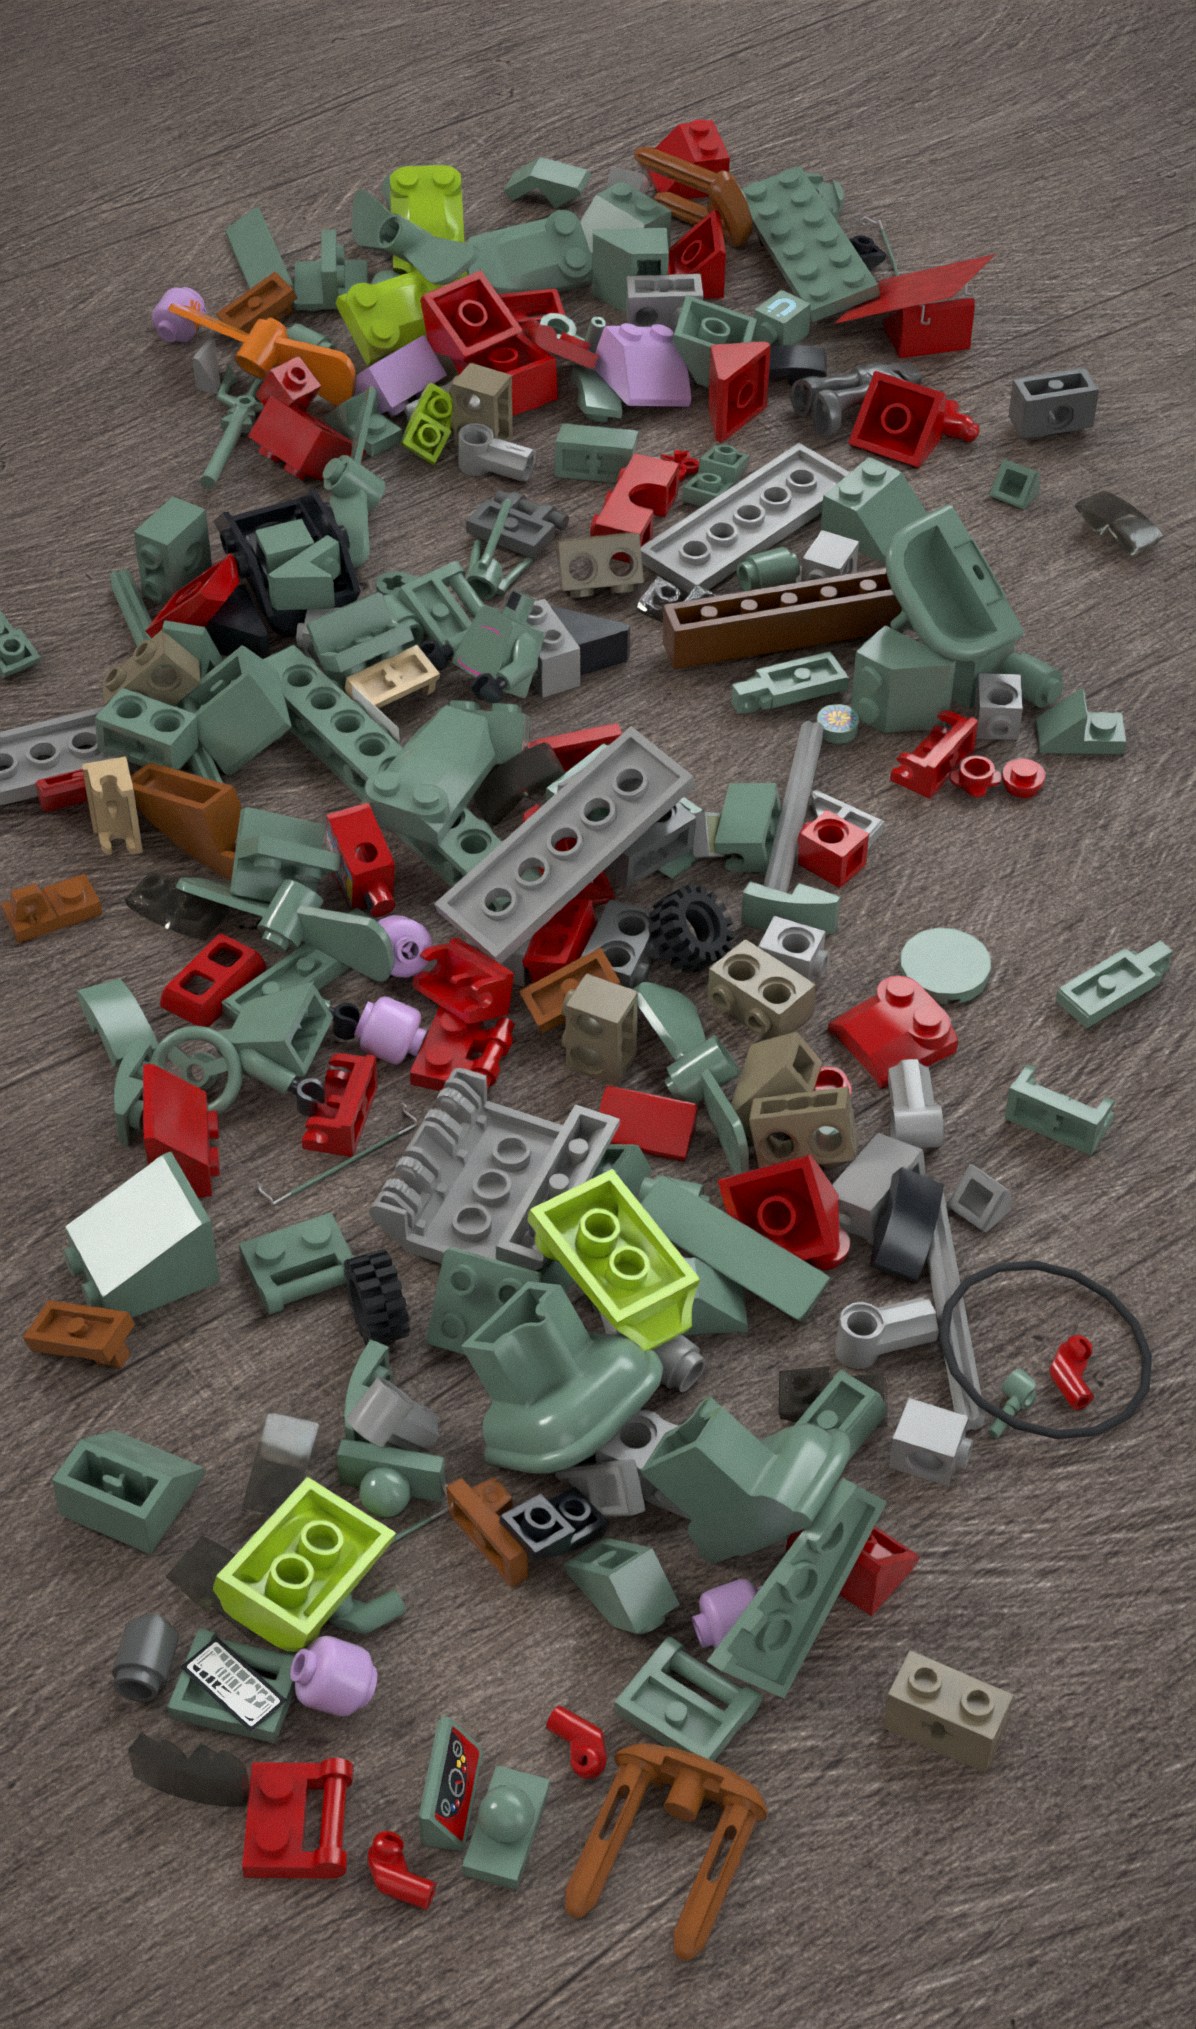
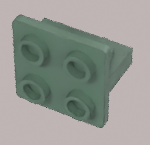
M336 229L321 230V261L295 263L294 292L298 298L294 301L295 310L315 312L323 309H338L335 302L339 295L348 293L350 288L357 283H368L367 261L345 260L344 244H337Z
M378 592L316 618L306 625L325 675L330 680H336L344 693L346 677L404 651L402 645L414 640L408 623H394L392 621L384 597Z
M243 808L240 811L230 893L236 897L271 903L284 879L296 881L317 893L318 881H321V876L339 871L341 854L322 849L325 831L323 824L255 808Z
M448 1248L443 1255L426 1337L427 1343L465 1355L461 1345L528 1281L541 1283L542 1274L457 1248Z

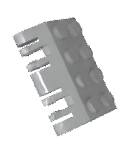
M455 1068L445 1082L443 1090L437 1096L436 1101L438 1102L437 1105L440 1106V1110L435 1108L428 1111L424 1121L420 1124L405 1149L402 1158L399 1159L395 1166L396 1174L403 1181L395 1178H389L386 1181L382 1191L378 1194L369 1210L370 1216L404 1250L441 1264L444 1252L448 1248L453 1247L533 1271L540 1269L544 1266L547 1257L538 1250L535 1244V1230L527 1221L530 1209L590 1180L620 1126V1119L575 1104L564 1125H560L487 1101L486 1075L464 1068Z

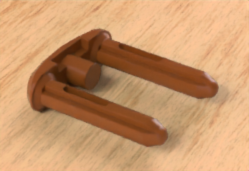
M650 146L639 147L635 150L634 159L641 167L709 194L710 200L708 206L705 207L671 192L657 193L653 199L670 209L672 217L695 226L715 209L720 212L723 238L727 240L729 246L738 248L747 242L753 231L752 216L747 199L731 173L723 170L714 173Z
M647 1743L633 1744L618 1751L614 1757V1761L619 1769L564 1891L565 1910L573 1918H582L596 1906L625 1837L633 1824L635 1814L649 1783L660 1788L663 1783L672 1786L665 1801L664 1809L671 1816L682 1821H695L704 1798L718 1803L719 1810L723 1811L672 1934L674 1954L680 1960L690 1961L705 1948L735 1872L741 1863V1857L755 1823L766 1820L768 1816L767 1807L763 1796L755 1786L716 1762L673 1747ZM622 1799H626L610 1838L603 1840L619 1802ZM730 1839L733 1840L717 1881L710 1882L725 1842Z

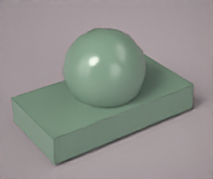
M347 1439L341 1440L337 1452L340 1484L360 1487L359 1497L370 1514L377 1517H393L404 1511L411 1497L442 1502L444 1495L442 1485L446 1484L445 1464L442 1456L386 1446L378 1447L375 1444Z
M496 1765L487 1794L479 1805L478 1820L462 1864L463 1876L518 1890L551 1789L550 1779Z

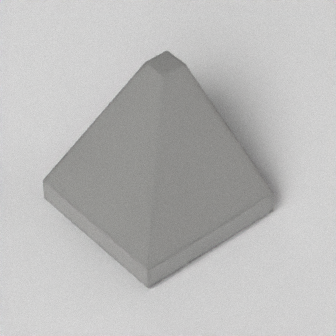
M210 337L192 358L195 386L197 390L218 394L221 384L215 338Z

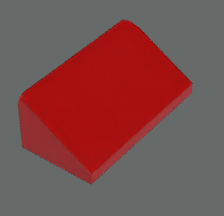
M83 769L39 779L35 782L40 805L44 812L88 801Z
M606 1086L599 1112L620 1119V1126L610 1144L638 1145L642 1153L686 1161L697 1127L698 1107L696 1104Z

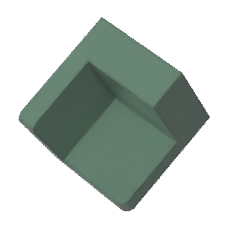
M302 519L256 530V539L266 558L267 578L269 573L315 544Z

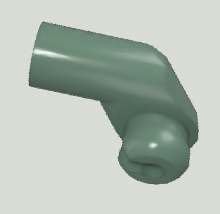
M395 1589L369 1603L352 1599L351 1594H349L331 1615L328 1622L334 1627L359 1634H367L405 1614L407 1611L400 1595Z

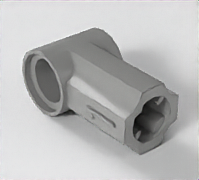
M468 424L460 429L458 467L463 473L471 476H481L492 472L525 483L528 481L536 461V451L494 438L493 431L484 424Z
M916 1059L901 1060L898 1065L889 1068L888 1085L892 1105L890 1110V1137L918 1148H941L943 1144L942 1109L940 1105H935L929 1067L923 1066Z
M923 1297L879 1308L865 1302L852 1303L841 1312L834 1345L835 1356L847 1367L865 1369L872 1366L880 1354L937 1341L939 1329L936 1321V1312L930 1300H925Z
M380 1376L376 1378L346 1417L347 1423L356 1432L378 1447H383L386 1442L414 1452L419 1449L430 1450L440 1437L438 1432L440 1418L430 1408L411 1400L402 1390Z

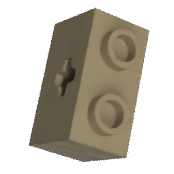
M909 1650L888 1693L883 1728L987 1773L1007 1730L1014 1695Z

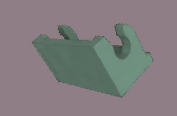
M562 423L555 441L554 477L617 483L620 469L628 466L635 453L639 431Z
M729 783L714 844L716 852L724 854L737 853L743 859H727L724 866L725 869L736 872H760V875H766L782 809L776 783Z
M1027 1064L1009 1088L1005 1119L1092 1156L1113 1122L1114 1112L1111 1110L1115 1100L1106 1097L1098 1109L1092 1108L1071 1099L1069 1096L1059 1094L1036 1084L1037 1080L1032 1077L1037 1067Z

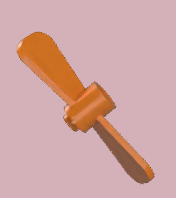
M171 303L167 309L174 314L243 342L234 360L240 368L256 378L265 379L273 367L282 365L299 356L321 385L317 395L331 404L339 406L351 399L355 394L356 370L351 359L341 351L292 340L286 334V327L276 319H258L248 334L186 306Z

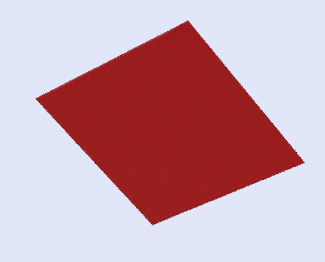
M996 254L882 279L878 282L879 297L851 307L835 323L952 298Z

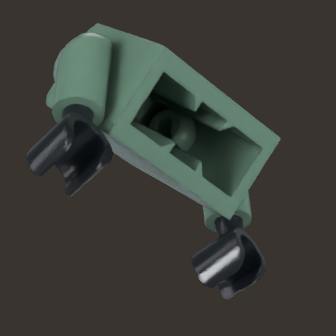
M512 590L504 611L484 605L480 607L472 624L466 630L446 639V645L440 647L437 641L427 640L418 647L438 672L447 666L448 657L452 656L451 663L476 677L470 685L476 697L489 703H498L503 698L504 692L526 698L533 673L538 668V657L544 640V632L526 622L535 599Z
M311 982L249 1000L244 1004L233 1027L219 1030L218 1032L224 1035L238 1052L244 1076L257 1079L284 1095L288 1091L297 1096L296 1106L299 1113L304 1116L313 1117L317 1114V1103L315 1100L320 1103L325 1102L324 1086L318 1079L308 1078L300 1082L296 1080V1077L306 1075L331 1021H333V1033L336 1037L343 1040H351L356 1037L354 1033L359 1023L360 1013L358 1008L352 1003H342L337 1005L336 1008L329 1006L330 1001L323 999L314 983ZM216 1048L217 1053L221 1057H224L222 1053Z

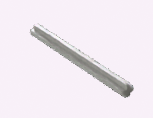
M809 720L801 725L763 885L785 893L788 892L798 849L797 838L803 827L823 740V725L819 722L812 723Z
M944 1192L934 1235L927 1254L939 1329H941L944 1305L961 1284ZM962 1297L953 1308L949 1340L959 1370L981 1395L965 1304ZM945 1359L954 1412L969 1416L967 1430H979L984 1425L985 1411L974 1403L952 1377Z

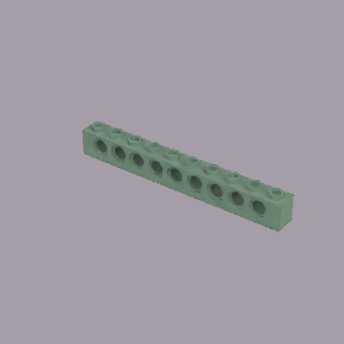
M294 645L263 659L278 670L292 726L289 730L363 801L367 780L375 774L384 772L403 748L391 737L385 726L378 725L367 715L364 707L359 702H354L343 692L336 680H330L319 669L313 658L306 657ZM466 807L439 846L396 833L451 888L502 843L493 834L489 825L484 820L476 818ZM529 868L523 873L521 879L532 882L541 878L542 875L537 870ZM507 897L496 898L490 903L488 909L493 912L503 911L509 907L511 899Z

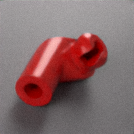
M946 400L943 434L952 439L962 438L967 443L974 441L980 432L979 425L972 422V418L968 415L959 413V404L956 401Z
M1081 1335L1070 1336L1067 1343H1061L1049 1368L1052 1380L1072 1409L1076 1411L1085 1408L1094 1399L1093 1393L1082 1379L1083 1372L1088 1364L1087 1359L1093 1354V1347L1091 1342Z
M558 1705L549 1716L546 1729L570 1744V1766L580 1778L588 1780L598 1777L605 1769L608 1761L602 1730L565 1707Z
M392 1831L378 1833L374 1837L372 1846L367 1854V1862L376 1888L386 1896L427 1910L435 1895L437 1883L408 1871L402 1852L404 1842L397 1833Z

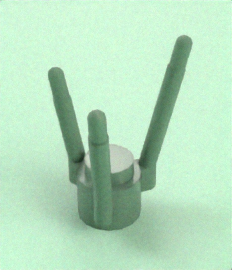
M509 499L503 502L481 560H479L481 541L475 540L468 573L465 579L481 600L492 599L495 594L504 596L508 587L533 563L532 558L527 557L503 578L501 564L492 558L512 502Z

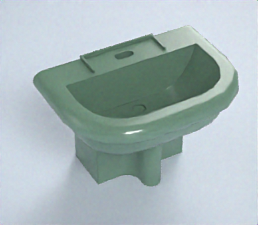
M950 504L906 524L893 535L886 550V573L892 592L902 607V611L891 621L892 629L900 633L909 630L914 631L931 650L946 659L961 662L985 657L1023 636V628L1006 600V594L973 537H970L955 509Z
M528 1281L461 1345L465 1355L492 1399V1405L486 1412L483 1421V1437L487 1445L484 1453L485 1462L490 1466L531 1474L553 1473L570 1468L591 1457L608 1443L651 1398L660 1385L664 1369L656 1352L652 1350L644 1352L637 1343L620 1335L586 1331L562 1286L557 1284Z
M708 1396L699 1404L695 1412L685 1423L664 1434L640 1473L691 1519L687 1527L688 1534L699 1548V1556L703 1560L715 1564L736 1555L740 1557L786 1540L790 1534L811 1526L849 1460L851 1439L840 1429L824 1430L818 1425L804 1423L787 1427L758 1440L711 1396Z

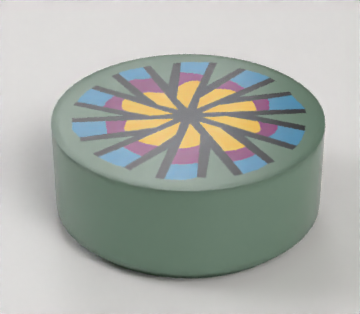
M833 704L819 711L817 722L821 723L824 727L823 740L834 744H843L852 741L857 736L859 715L851 707Z

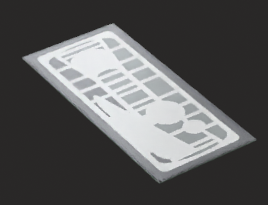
M217 1636L180 1667L250 1733L287 1701Z

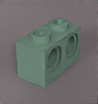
M121 688L95 717L97 749L118 758L126 756L128 762L142 767L152 762L180 770L199 747L196 714Z

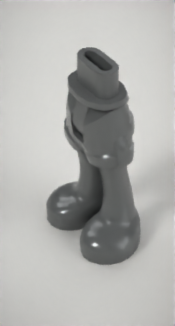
M894 361L886 363L873 362L866 366L855 367L851 369L850 374L821 378L811 376L795 381L791 388V402L799 416L804 417L812 414L815 430L821 437H829L839 430L842 421V411L848 407L863 403L874 371L918 385L922 383V375L909 362L901 364Z

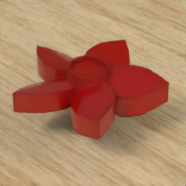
M675 450L674 457L660 454V459L679 463L680 482H683L686 474L698 472L699 461L691 458L689 451Z

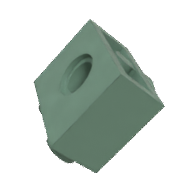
M172 496L134 531L142 595L166 604L178 589L212 567L206 509Z

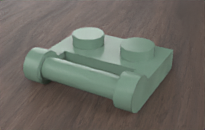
M457 561L400 586L398 593L401 601L419 617V624L423 627L428 638L437 641L440 647L446 645V639L466 630L472 624L447 587H452L474 618L480 607L484 606V603L464 578L465 571Z
M332 1212L239 1243L242 1261L268 1315L283 1311V1305L345 1284L347 1281L344 1277L345 1259L355 1257L352 1255ZM337 1265V1266H335V1267H332V1268H329V1269H326V1270H323V1271H320V1272L311 1274V1275H309V1276H306V1277H303V1278H300V1279H297V1280H294V1281H291V1282H288V1283H285V1284L276 1286V1285H278V1284H281V1283H284V1282H287V1281H290V1280H293V1279H296V1278H299V1277L308 1275V1274H310V1273H313V1272H316V1271H319V1270H322V1269H325V1268H328V1267Z
M199 1629L185 1662L216 1636L218 1637V1633ZM220 1639L252 1669L278 1675L276 1680L263 1679L287 1700L251 1733L182 1670L167 1707L170 1719L276 1744L295 1692V1682L291 1679L290 1670L293 1659L298 1652L287 1651L284 1654Z
M668 1637L614 1702V1713L666 1747H673L697 1754L714 1762L741 1726L754 1716L763 1696L748 1685L744 1688L739 1687L684 1652L685 1645L672 1637ZM672 1671L676 1672L726 1704L728 1708L725 1711L721 1710L666 1674Z

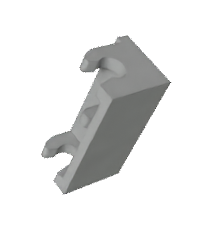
M877 1133L832 1185L839 1195V1210H844L851 1216L850 1218L845 1214L839 1213V1227L867 1239V1242L873 1245L876 1224L886 1217L892 1174L901 1167H904L926 1177L923 1149Z

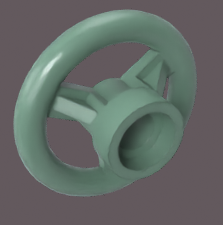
M187 1026L173 1031L159 1043L153 1053L150 1064L164 1069L165 1061L168 1057L181 1069L183 1080L202 1090L214 1087L219 1082L222 1072L228 1071L227 1085L223 1093L215 1101L208 1104L209 1111L217 1110L219 1115L234 1102L242 1084V1064L235 1047L224 1035L208 1027ZM190 1040L205 1041L215 1046L224 1057L217 1059L214 1055L207 1052L187 1055L178 1045ZM195 1064L200 1065L204 1070V1077L201 1081L196 1080L192 1075V1068Z

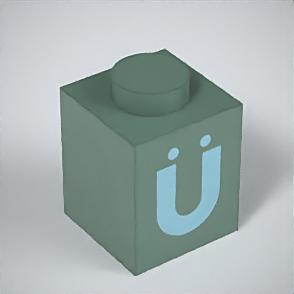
M780 290L754 310V318L757 321L753 332V341L767 342L771 346L796 345L809 335L811 303Z

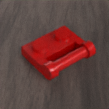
M527 320L521 325L522 334L533 341L538 347L592 370L594 369L599 355L589 351L590 343L562 332L559 339L552 327L541 325L535 320Z
M329 1758L321 1763L252 1762L242 1862L244 1878L333 1879L346 1874L348 1855L342 1849L346 1791L353 1783L354 1765L352 1762L343 1758ZM309 1789H324L320 1846L314 1852H304Z

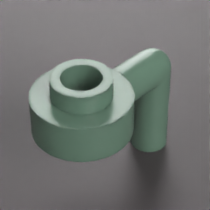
M547 314L542 317L540 324L552 327L559 339L562 332L590 343L589 351L595 354L606 322L601 317H593L585 338L576 334L574 322L562 314Z

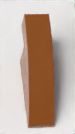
M152 762L131 776L136 808L186 853L217 874L232 880L240 811L242 809L234 786Z

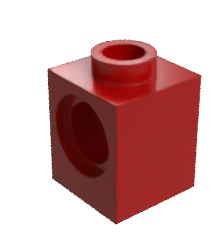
M298 356L271 369L256 396L264 407L270 396H273L305 412L321 388V385Z
M826 810L813 822H807L800 830L797 838V843L799 844L798 865L840 889L866 865L869 833L833 812Z

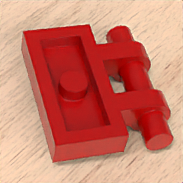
M439 1006L410 1070V1085L441 1091L451 1072L455 1068H464L486 1075L488 1090L490 1086L496 1083L500 1074L498 1064L501 1057L506 1056L512 1046L513 1037L511 1034L515 1026L514 1022L509 1018L501 1017L497 1020L495 1027L486 1031L483 1030L484 1021L468 1024L442 1006ZM474 1051L483 1053L481 1058H477L475 1061L470 1060Z

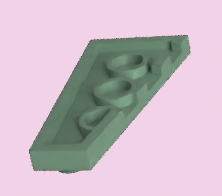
M841 1478L826 1499L811 1526L804 1528L707 1662L722 1672L785 1698L887 1501Z

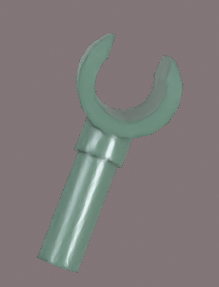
M1020 1368L1013 1371L1006 1378L1001 1388L1002 1392L1010 1398L1002 1410L1011 1416L1017 1414L1020 1409L1025 1410L1031 1407L1036 1399L1035 1380ZM996 1418L988 1433L994 1438H999L1007 1424Z

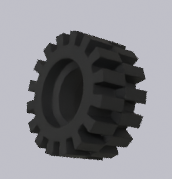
M695 884L682 886L657 901L652 906L654 910L649 913L648 919L654 921V923L648 926L649 933L657 935V938L652 940L654 948L661 946L664 951L659 956L664 961L671 958L670 967L675 970L682 967L683 973H690L692 971L695 973L724 957L727 952L731 951L733 946L729 941L734 939V931L727 929L733 922L731 917L725 918L722 913L727 910L725 904L717 905L715 901L718 896L714 892L706 895L707 887L702 885L696 888ZM686 919L694 928L696 937L689 930Z
M382 1249L345 1259L343 1264L345 1269L343 1270L347 1281L345 1283L346 1290L349 1293L350 1307L353 1308V1317L355 1323H358V1331L360 1336L363 1337L364 1344L367 1345L370 1339L380 1344H385L408 1337L410 1326L408 1324L409 1314L405 1309L407 1304L405 1297L402 1295L401 1290L403 1288L401 1281H398L396 1267L392 1264V1258L387 1253V1250Z

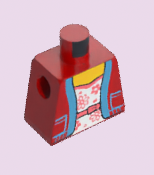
M369 802L327 814L326 850L341 854L339 871L331 873V876L350 910L356 907L360 910L368 908L373 917H382L389 914L396 906L393 899L395 865Z

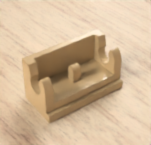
M415 645L395 656L346 677L345 694L353 700V685L373 705L381 708L421 688L424 696L433 693L436 680L440 678V673L421 649Z
M126 756L82 764L93 833H98L102 851L107 855H111V841L122 838L125 840L126 847L131 855L143 853L134 790Z

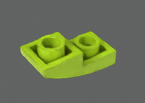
M432 382L425 387L400 443L401 446L432 465L436 463L452 432L450 428L453 414V399L450 398L448 392Z

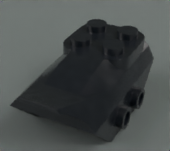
M315 488L309 489L299 498L231 516L229 511L223 512L213 521L219 531L224 552L227 555L232 554L236 559L239 578H246L256 596L257 604L272 630L286 637L296 636L298 623H305L307 609L276 610L271 607L266 558L256 539V530L302 519L314 543L327 535L339 542L341 575L333 580L334 608H341L357 601L361 592L348 550L350 542L347 531L343 525H337L330 503L323 502Z

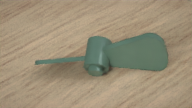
M359 189L355 194L351 226L354 240L359 246L366 249L390 252L415 266L429 282L435 285H444L454 281L478 259L480 251L477 247L467 243L432 236L430 232L395 213L392 214L364 189Z
M370 385L367 388L358 413L351 456L342 455L339 458H333L323 471L324 488L332 493L329 503L333 509L335 521L338 526L343 525L349 537L350 548L348 550L354 569L362 565L370 554L368 512L377 506L385 491V481L360 464L376 392Z
M184 877L180 878L176 885V888L261 916L262 919L257 926L258 930L263 934L261 940L277 951L285 952L287 948L297 949L301 941L378 982L386 981L394 968L391 940L385 929L377 921L370 917L320 909L323 899L313 890L296 881L284 879L271 903L232 896L230 893L231 885L210 879Z
M650 982L639 984L632 989L638 992L637 1005L675 1059V1062L667 1067L670 1077L665 1079V1083L676 1100H687L694 1104L703 1100L734 1175L750 1171L748 1144L742 1123L721 1090V1087L741 1075L736 1062L715 1035L706 1040L698 1010L689 998L665 986Z

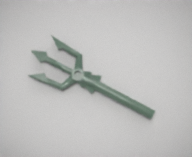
M229 364L218 391L217 400L231 407V409L227 410L226 417L220 419L221 429H224L225 432L200 479L201 485L207 489L214 488L241 433L251 432L252 424H255L256 413H261L264 405L255 399L257 397L256 393L265 379L255 377L247 395L236 398L228 394L231 384L238 383V377Z

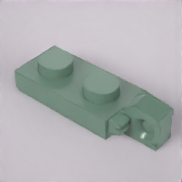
M829 651L756 669L755 676L747 679V681L732 685L731 704L738 714L756 712L760 707L762 709L775 708L847 690L849 677L834 655Z
M1161 940L1139 954L1136 951L1130 952L1127 948H1124L1061 986L1057 990L1056 1002L1087 1029L1154 988L1162 980L1163 974L1170 970L1171 966L1169 964L1173 951Z

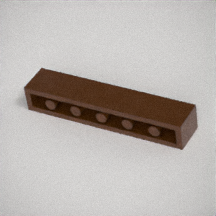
M886 568L663 605L662 643L673 669L693 667L872 636L885 625L891 628V621L901 613L902 607L892 592Z

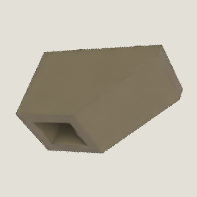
M797 1031L750 1045L731 1106L738 1115L745 1134L752 1142L753 1137L749 1118L753 1099L811 1092L814 1090L822 1061Z

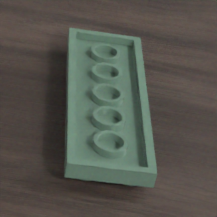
M801 166L784 170L780 174L759 182H753L747 187L741 188L750 208L753 229L795 296L811 303L810 320L812 323L880 296L878 283Z

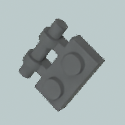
M498 490L494 496V501L486 499L466 520V533L489 541L503 502L509 499L512 502L497 545L534 559L555 537V528L560 530L566 529L569 516L558 512L557 508L547 503L539 505L528 501L526 495L516 491L507 493Z

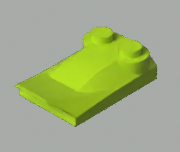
M447 165L400 167L390 175L392 214L395 213L430 232L434 237L464 243L461 173ZM393 255L394 272L400 274L418 270L415 266Z
M417 270L373 285L364 282L357 283L350 288L348 293L337 297L335 304L367 367L423 335L427 339L420 299L422 295L447 284L435 285L429 282ZM466 271L454 281L468 276Z
M613 1169L530 1209L527 1221L535 1230V1244L538 1250L545 1257L559 1261L610 1324L631 1341L637 1343L644 1352L646 1350H653L678 1337L693 1326V1302L700 1278Z
M307 1477L216 1576L213 1591L219 1598L224 1611L233 1619L276 1647L285 1651L298 1652L301 1649H306L312 1641L318 1638L321 1627L390 1546L396 1532Z

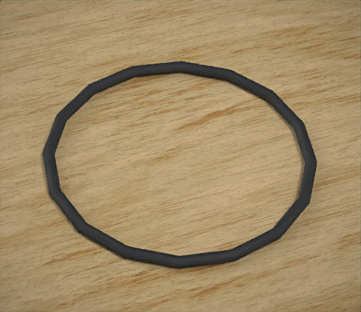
M1037 1260L996 1263L965 1278L944 1305L939 1341L950 1374L978 1407L1014 1429L1053 1439L1099 1436L1129 1420L1150 1390L1152 1354L1139 1321L1112 1291L1076 1270ZM1038 1270L1073 1279L1107 1299L1131 1326L1143 1357L1140 1388L1123 1412L1094 1427L1057 1430L1018 1420L985 1400L959 1370L949 1340L953 1308L970 1286L999 1272Z

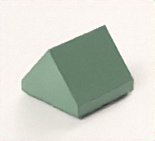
M1003 459L989 496L1026 509L1039 494L1040 472Z

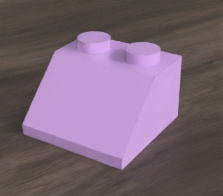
M624 323L621 326H604L595 352L599 357L594 370L628 406L689 407L692 401L688 367L672 342L674 335L670 328L660 324H654L652 327H637L629 323Z
M423 335L357 374L353 397L367 391L369 385L377 389L378 412L383 414L388 411L390 416L393 417L410 404L407 400L408 398L416 395L419 399L430 382L435 384V382L447 376L426 337Z

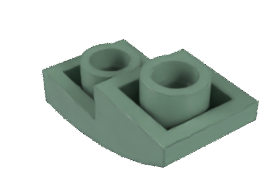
M573 364L570 379L579 388L576 404L586 414V417L600 422H607L609 417L621 418V398L594 369Z
M714 445L700 458L698 473L683 487L682 501L702 507L739 483L749 463L750 455L738 452L735 447L730 445Z
M0 610V676L6 678L40 663L41 657L20 628L14 630Z
M750 881L743 892L741 924L767 930L773 917L776 916L826 931L825 935L834 934L838 928L840 896L798 883L791 895Z
M121 979L77 990L76 996L92 1034L99 1033L113 1067L120 1066L134 1038L151 1043L152 1053H154L159 1045L133 994Z
M136 1038L133 1039L122 1059L114 1087V1110L120 1144L126 1146L130 1145L139 1130H144L143 1064H150L153 1056L151 1043Z
M371 1339L361 1353L352 1373L345 1399L344 1420L347 1440L373 1444L356 1432L346 1421V1417L378 1376L389 1382H392L393 1371L390 1370L388 1347Z

